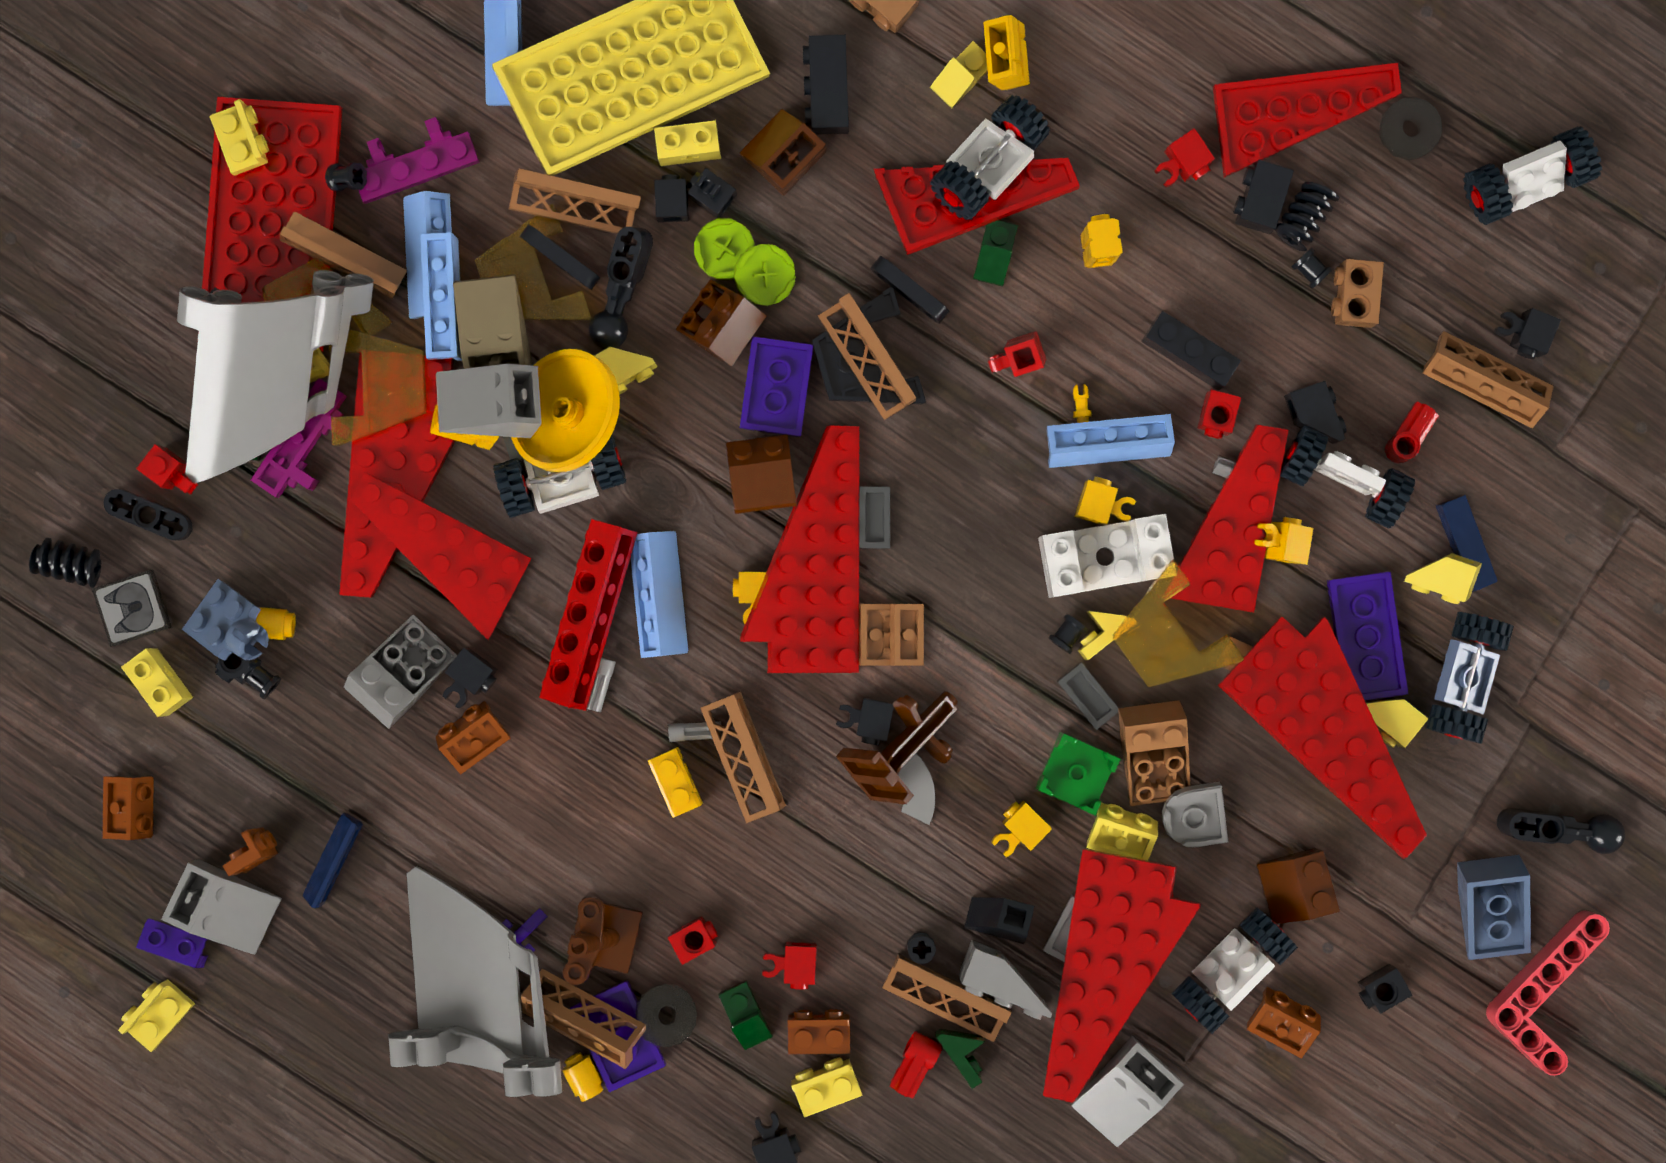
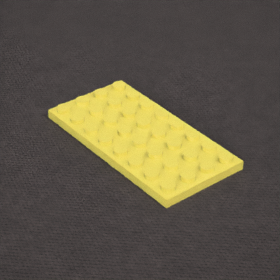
M634 0L492 64V68L545 174L550 176L561 173L654 130V128L661 127L764 80L770 75L733 0Z

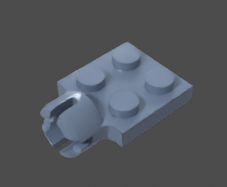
M217 579L182 628L193 639L224 661L232 653L244 660L255 659L263 653L255 648L254 644L259 642L267 648L269 641L267 631L256 621L261 609L220 579Z

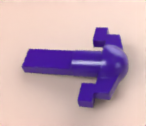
M540 908L514 932L516 943L522 947L524 946L521 942L548 917ZM508 919L502 922L509 930L513 927ZM528 943L524 947L526 949H531L532 952L535 951L534 947L530 943Z

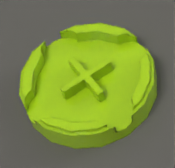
M718 218L708 222L698 233L694 242V255L699 267L708 276L718 280L734 279L735 265L740 255L750 247L755 246L750 231L741 223L731 218Z
M760 244L750 247L740 255L735 265L734 280L737 290L744 298L755 305L769 306L779 303L790 294L795 285V267L793 260L786 251L776 245Z

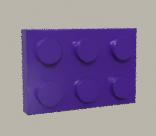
M752 336L740 429L801 437L813 353L812 344Z
M628 980L593 995L599 1000L646 1024V1031L632 1048L633 1060L626 1069L590 1050L609 1092L666 1066L664 1057ZM581 1001L572 1005L570 1009L582 1007ZM601 1011L588 1014L589 1020L596 1024L608 1021L607 1015ZM628 1026L614 1028L615 1034L625 1040H628L634 1029Z

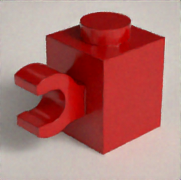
M1194 128L1167 147L1165 154L1170 161L1159 164L1154 172L1156 174L1162 170L1170 172L1171 178L1163 184L1165 187L1172 186L1178 179L1179 174L1184 182L1192 177L1197 181L1211 171L1209 166L1215 158Z
M1034 331L1007 340L1004 347L1005 353L989 357L988 363L992 373L1011 367L1014 377L1044 368L1047 359L1038 333Z
M154 444L136 468L161 488L172 490L176 486L184 493L192 494L198 486L197 483L194 484L184 474L187 462L164 446Z
M786 942L785 955H777L772 952L764 953L763 959L774 961L775 967L772 970H763L762 975L771 978L775 977L781 970H784V984H790L791 989L804 990L808 989L809 985H815L817 943Z

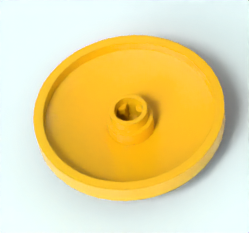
M564 349L543 357L533 365L538 366L542 425L531 438L511 437L516 450L527 462L550 472L571 471L592 460L610 439L616 426L620 409L619 388L610 368L602 360L588 352L577 349Z

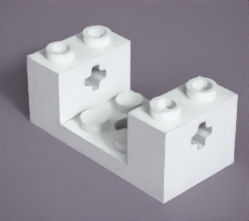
M1166 514L1038 537L1049 598L1177 575ZM1101 548H1107L1113 554V560L1107 566L1100 565L1096 560V553Z

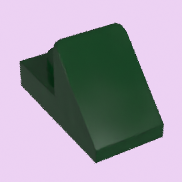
M999 220L986 225L973 277L974 280L1003 287L1018 225Z
M747 980L718 994L731 1022L730 1028L744 1050L773 1037Z
M941 1028L935 1032L937 1039L970 1087L973 1089L982 1083L979 1073L983 1069L973 1055L970 1057L966 1055L985 1042L984 1037Z

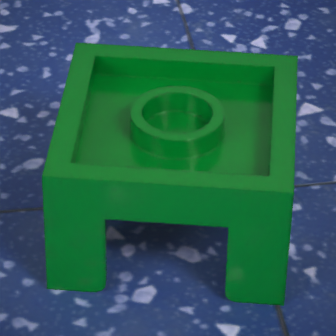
M1060 732L1035 788L1096 816L1102 802L1099 799L1111 772L1115 773L1121 759Z

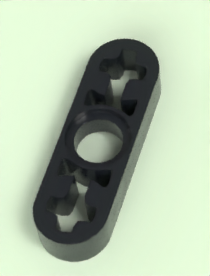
M530 224L520 234L519 237L591 291L600 280L598 275Z
M879 256L870 269L890 287H893L896 292L934 322L940 324L949 313V310L940 301L884 257Z
M114 489L108 492L104 498V508L108 514L167 539L182 541L188 538L192 532V522L188 516L129 491ZM123 495L122 501L135 507L133 511L124 508L117 510V505L113 503L114 499H120ZM147 506H151L156 512V518L150 524H145L140 517L142 509ZM180 519L179 524L183 526L182 532L176 531L173 534L174 529L163 525V520L177 522Z

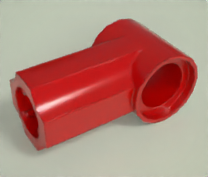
M1418 401L1413 404L1400 427L1385 446V453L1390 461L1404 463L1419 453L1422 442L1439 417L1433 408ZM1401 440L1407 444V455L1401 454L1398 451V441Z
M914 1031L903 1052L904 1058L889 1086L899 1094L913 1099L927 1071L931 1070L937 1062L943 1046Z

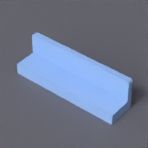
M484 0L486 104L488 106H511L492 68V64L522 51L521 0Z
M421 191L403 198L410 319L424 317L420 234L452 233L450 194Z
M451 232L420 234L426 358L428 360L454 358L457 361H462L453 287L454 281H460L459 241Z
M1171 414L1047 426L1046 430L1049 446V468L1171 456L1175 444Z
M665 531L637 534L630 559L641 658L688 653L676 532Z

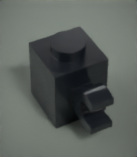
M707 168L701 174L699 172L695 173L687 186L690 189L688 191L689 198L716 218L722 217L737 196L734 187Z
M1534 308L1523 312L1521 318H1518L1512 312H1504L1500 317L1508 320L1510 326L1508 329L1497 327L1494 332L1502 337L1514 333L1509 346L1517 349L1518 355L1528 359H1535V357L1538 358L1548 353L1561 319Z
M464 647L445 671L455 682L445 689L442 697L447 699L452 692L459 693L460 700L455 707L461 708L467 703V690L474 695L480 694L481 691L484 693L488 692L497 680L493 675L498 669L469 647Z
M863 698L861 710L846 704L840 705V710H846L850 713V719L847 722L837 721L836 725L838 727L849 728L854 723H858L856 735L862 736L861 742L879 746L880 740L887 741L894 709L892 703Z
M775 1111L771 1112L770 1115L773 1123L770 1126H764L761 1123L760 1117H756L755 1126L762 1136L752 1140V1150L757 1163H798L797 1153L801 1152V1147L796 1134L790 1136L787 1127L776 1131L779 1125L777 1113Z

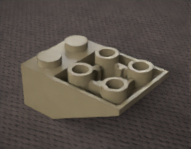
M515 274L454 281L453 287L460 352L464 369L500 364L531 366L532 357Z

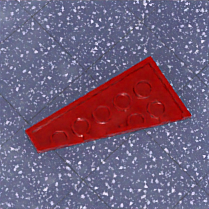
M1069 158L1034 159L1029 162L996 200L989 196V201L971 220H965L963 217H957L956 212L952 214L949 211V207H944L941 204L942 200L935 197L936 192H933L931 189L932 185H930L932 178L945 165H933V167L928 168L901 167V169L885 170V168L874 169L875 177L907 255L1078 190L1080 187Z

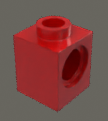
M1212 389L1208 391L1205 395L1197 428L1205 430V436L1222 439L1223 435L1228 436L1232 434L1241 397ZM1213 408H1220L1224 411L1225 421L1223 424L1213 421L1211 417Z
M700 916L671 932L667 938L683 965L714 948L717 943L715 938L718 937V933L710 920L705 922L703 917ZM691 931L699 932L703 936V943L699 946L690 945L686 938L687 934Z

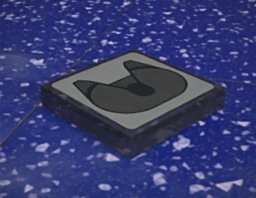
M150 569L92 588L110 647H116L172 628L154 570Z

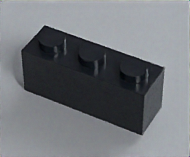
M846 34L809 36V46H803V65H810V76H804V95H811V107H805V125L812 126V131L816 135L849 134Z
M1164 311L1156 317L1141 341L1218 391L1226 386L1242 361Z

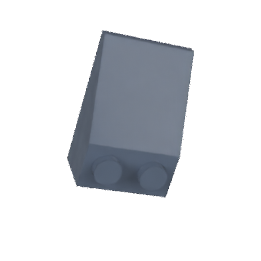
M1520 855L1457 862L1458 893L1468 960L1531 953L1530 874Z

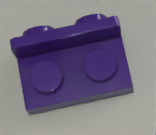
M154 919L146 920L136 946L138 949L193 968H204L208 957L202 954L207 942L206 938Z

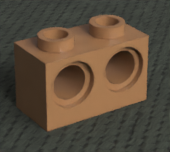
M1346 259L1340 263V267H1336L1334 285L1338 286L1337 298H1333L1331 315L1335 316V325L1372 328L1379 324L1384 262ZM1352 271H1358L1362 274L1364 278L1363 285H1356L1352 281ZM1350 301L1360 305V316H1354L1350 313L1348 309Z

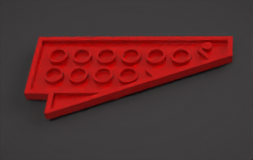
M360 350L339 595L373 598L398 551V548L350 501L363 473L366 472L424 502L456 441L430 433L433 413L437 404L436 373L453 370L454 358L428 360L426 355Z
M830 425L825 428L796 499L797 506H793L740 636V642H768L767 673H859V426Z
M1280 617L1224 677L1218 686L1402 859L1407 858L1427 834L1329 621L1325 617L1320 619L1304 637L1286 619Z
M1082 849L1043 1096L1072 1103L1076 1101L1199 911L1201 903L1172 898L1177 866Z

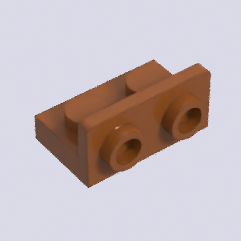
M486 701L479 705L474 704L470 706L460 719L454 723L450 722L444 725L435 737L438 749L460 775L511 739L508 731L493 715Z
M103 776V839L137 840L152 838L154 778L152 776Z
M261 827L248 829L241 833L248 848L245 846L229 855L231 861L222 865L228 876L247 873L278 854L275 848L277 841L269 830L265 831Z
M1266 987L1263 991V1001L1247 1022V1030L1302 1059L1321 1032V1016L1312 1007L1301 1005L1290 999L1285 993Z
M830 1009L825 1010V1015H813L812 1010H795L794 1015H788V1054H850V1014H844L843 1010Z

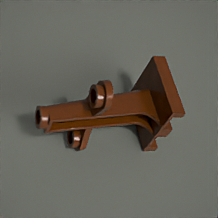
M944 691L919 715L917 712L919 705L912 697L908 695L898 697L893 702V706L907 726L899 736L881 753L873 750L843 748L836 757L870 800L907 805L914 795L898 774L902 767L922 746L934 759L941 763H947L952 758V747L944 740H937L933 734L957 710L955 706L958 704V701L951 693Z
M596 897L582 898L578 905V918L574 934L571 935L567 954H569V961L563 969L564 979L572 985L582 984L588 980L593 966L628 974L643 912L604 903Z

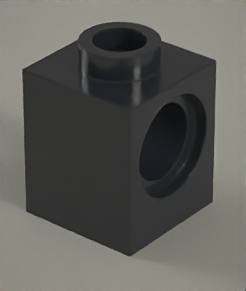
M663 175L662 180H655V206L658 223L689 221L688 185L686 179H680V175Z
M1387 964L1358 981L1362 989L1358 993L1367 1009L1373 1008L1380 1014L1412 996L1400 972L1391 964ZM1382 983H1387V994L1383 997H1377V987Z

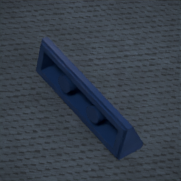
M1466 495L1437 505L1436 509L1453 554L1482 563L1472 592L1498 582Z
M346 813L340 816L304 890V899L314 909L325 904L362 828V821Z

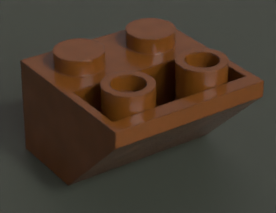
M781 109L739 154L784 196L826 153V144L802 121Z
M710 279L706 286L702 288L688 312L683 315L681 322L675 330L732 367L766 318V315L743 296Z

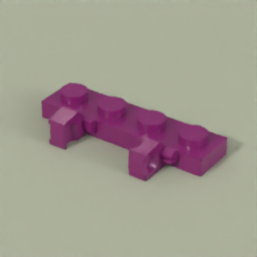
M436 117L428 119L424 122L431 140L424 142L426 147L396 158L393 154L386 155L379 138L368 141L367 145L372 158L366 160L368 168H365L367 171L366 186L359 190L363 203L367 204L480 163L469 132L467 131L452 137L450 130L443 132L440 122Z
M318 378L308 393V399L321 391L327 390V382ZM337 390L334 408L326 414H320L309 419L302 431L272 448L250 481L276 498H280L288 485L295 488L298 483L306 489L313 491L319 480L311 477L309 473L304 471L307 466L304 460L322 434L327 436L330 430L340 435L343 439L348 440L353 429L340 421L344 414L338 411L347 396Z

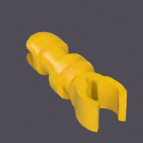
M1076 384L1073 388V399L1076 405L1073 418H1077V423L1089 422L1092 412L1088 410V387L1083 384V395H1079L1078 385Z

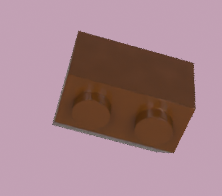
M788 434L726 442L735 514L797 506Z
M1312 848L1256 864L1271 920L1276 924L1312 920L1340 912L1322 850Z

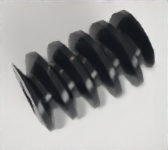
M1314 182L1302 184V192L1295 195V202L1291 203L1288 207L1289 213L1283 214L1281 219L1283 223L1277 224L1275 229L1276 234L1282 241L1293 249L1303 252L1307 251V248L1302 244V241L1312 243L1314 240L1308 233L1309 230L1313 232L1320 231V227L1315 221L1325 222L1327 220L1321 211L1332 212L1333 210L1328 200L1338 202L1340 198L1330 188Z
M46 538L42 545L37 544L33 548L29 558V571L31 574L40 573L43 577L52 576L56 580L64 578L68 583L76 581L78 585L85 586L88 584L90 588H94L101 573L100 551L94 549L91 555L88 556V548L82 546L77 554L76 545L70 543L65 551L64 542L60 540L52 548V539Z

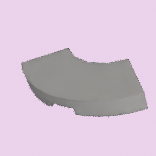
M915 754L898 774L914 795L907 805H902L901 812L930 825L935 808L934 784L925 763Z

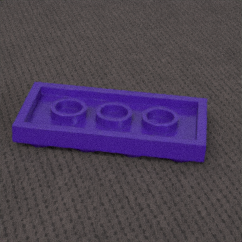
M1391 572L1327 580L1334 634L1364 700L1408 694Z

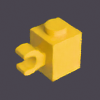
M1094 477L1093 481H1085L1074 517L1103 526L1108 524L1110 514L1122 521H1128L1131 519V516L1123 514L1121 506L1124 503L1135 505L1136 501L1131 497H1123L1115 501L1118 489L1111 487L1112 481Z
M1283 517V522L1259 523L1257 528L1264 529L1266 537L1264 540H1255V544L1260 547H1266L1265 559L1308 565L1314 528L1302 526V520Z
M739 572V578H733V597H739V603H751L750 608L743 614L744 624H746L766 572Z
M1024 800L1020 804L1015 801L1003 813L1006 818L1002 823L1011 832L998 833L993 837L991 843L995 846L1000 840H1007L1009 846L1003 852V855L1008 857L1014 852L1020 842L1031 851L1052 828Z

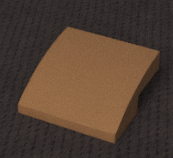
M859 604V665L924 666V604Z

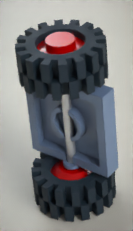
M1457 613L1451 636L1471 642L1472 644L1450 640L1434 699L1453 705L1454 709L1432 704L1426 729L1456 739H1465L1482 744L1488 719L1465 712L1469 710L1484 714L1500 657L1499 654L1484 650V648L1490 647L1507 651L1514 628L1513 625L1476 614Z

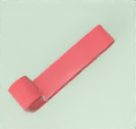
M1584 910L1575 914L1489 1003L1486 1010L1487 1019L1534 1066L1548 1075L1556 1076L1562 1074L1568 1066V1058L1565 1052L1529 1017L1608 936L1610 930L1609 922L1605 917L1591 911ZM1590 919H1594L1595 929L1591 933H1587L1585 929L1586 924ZM1569 941H1572L1574 943V950L1570 955L1566 956L1564 954V946ZM1551 963L1553 971L1549 977L1544 978L1542 970L1545 965ZM1530 986L1531 995L1526 1000H1522V989ZM1505 1008H1509L1510 1016L1508 1020L1500 1022V1012ZM1531 1030V1040L1526 1044H1522L1521 1038L1523 1033ZM1554 1052L1553 1062L1545 1066L1544 1058L1546 1054Z

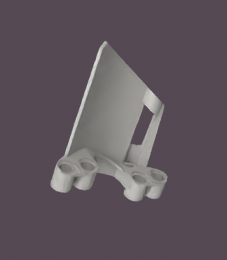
M319 270L313 274L310 295L262 302L241 303V294L230 290H217L209 293L207 290L199 287H183L180 289L177 321L184 326L199 331L185 474L194 484L227 472L269 451L302 431L309 419L320 414H326L334 408L351 316L370 311L374 285L373 278L355 273L342 277L333 271ZM325 345H332L327 390L321 391L308 399L313 351Z
M418 866L414 867L406 875L418 1029L388 1034L391 1066L406 1067L418 1064V1066L428 1067L452 1062L503 1073L505 1096L508 1097L530 1094L535 1096H553L562 1093L560 1060L549 1057L537 956L531 949H526L517 944L516 935L480 905ZM518 969L530 975L534 1027L522 1020Z

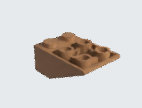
M1180 700L1118 708L1120 738L1130 806L1166 802L1177 790L1191 786L1187 717Z

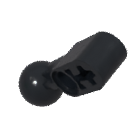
M624 227L616 236L607 267L609 277L606 288L607 304L605 310L597 313L589 324L591 340L602 349H607L608 347L617 348L627 338L628 325L622 316L625 304L632 299L636 284L644 276L653 246L652 235L644 228ZM632 238L637 240V245L632 242ZM627 253H628V255H634V257H626V256H627ZM625 263L630 268L629 276L626 279L622 275V267Z
M1507 808L1501 811L1497 817V827L1501 833L1523 841L1571 844L1574 840L1585 841L1589 848L1597 853L1610 854L1617 851L1625 840V830L1622 823L1617 818L1606 814L1596 815L1587 823L1577 822L1573 816ZM1522 821L1526 823V827L1514 826L1515 822ZM1549 821V829L1543 834V825Z

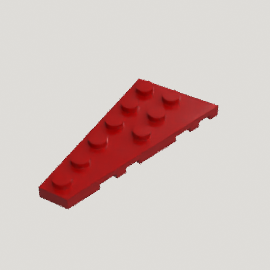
M1398 63L1215 84L1213 86L1224 178L1255 164L1258 159L1264 160L1398 97L1402 93Z
M1255 425L1232 471L1225 479L1216 500L1213 501L1193 537L1184 558L1177 566V575L1172 577L1168 587L1166 586L1161 595L1162 597L1254 613L1266 547H1260L1255 544V540H1264L1266 537L1265 530L1257 528L1259 523L1271 524L1289 430Z
M364 472L350 501L489 640L531 558Z

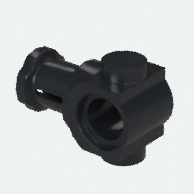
M230 654L225 661L218 658V663L215 666L217 668L215 673L221 679L228 683L235 679L242 685L247 682L260 692L262 699H266L281 681V677L278 675L273 676L260 666L262 661L258 657L252 660L242 659L241 665L236 669L230 663L232 655Z

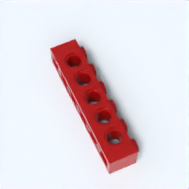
M591 519L585 535L581 556L577 562V570L572 587L568 593L563 618L559 624L556 642L551 651V659L546 676L542 682L539 698L568 708L586 711L638 532Z

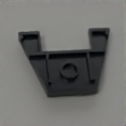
M893 287L886 289L875 299L860 307L869 324L901 314ZM848 317L832 326L833 329L847 331ZM851 324L850 332L858 334ZM825 331L813 339L812 343L829 401L872 403L828 332ZM837 334L844 344L845 336ZM849 337L846 349L850 355L863 357L865 344L862 339ZM868 350L866 358L874 360V358ZM854 360L860 369L862 362ZM865 363L863 371L865 379L880 384L882 371L879 366ZM919 376L905 379L916 396V401L912 404H925L926 400ZM884 377L883 384L891 386L890 384H887L886 378ZM870 386L877 396L878 388ZM881 390L879 399L881 403L899 404L901 402L895 391Z

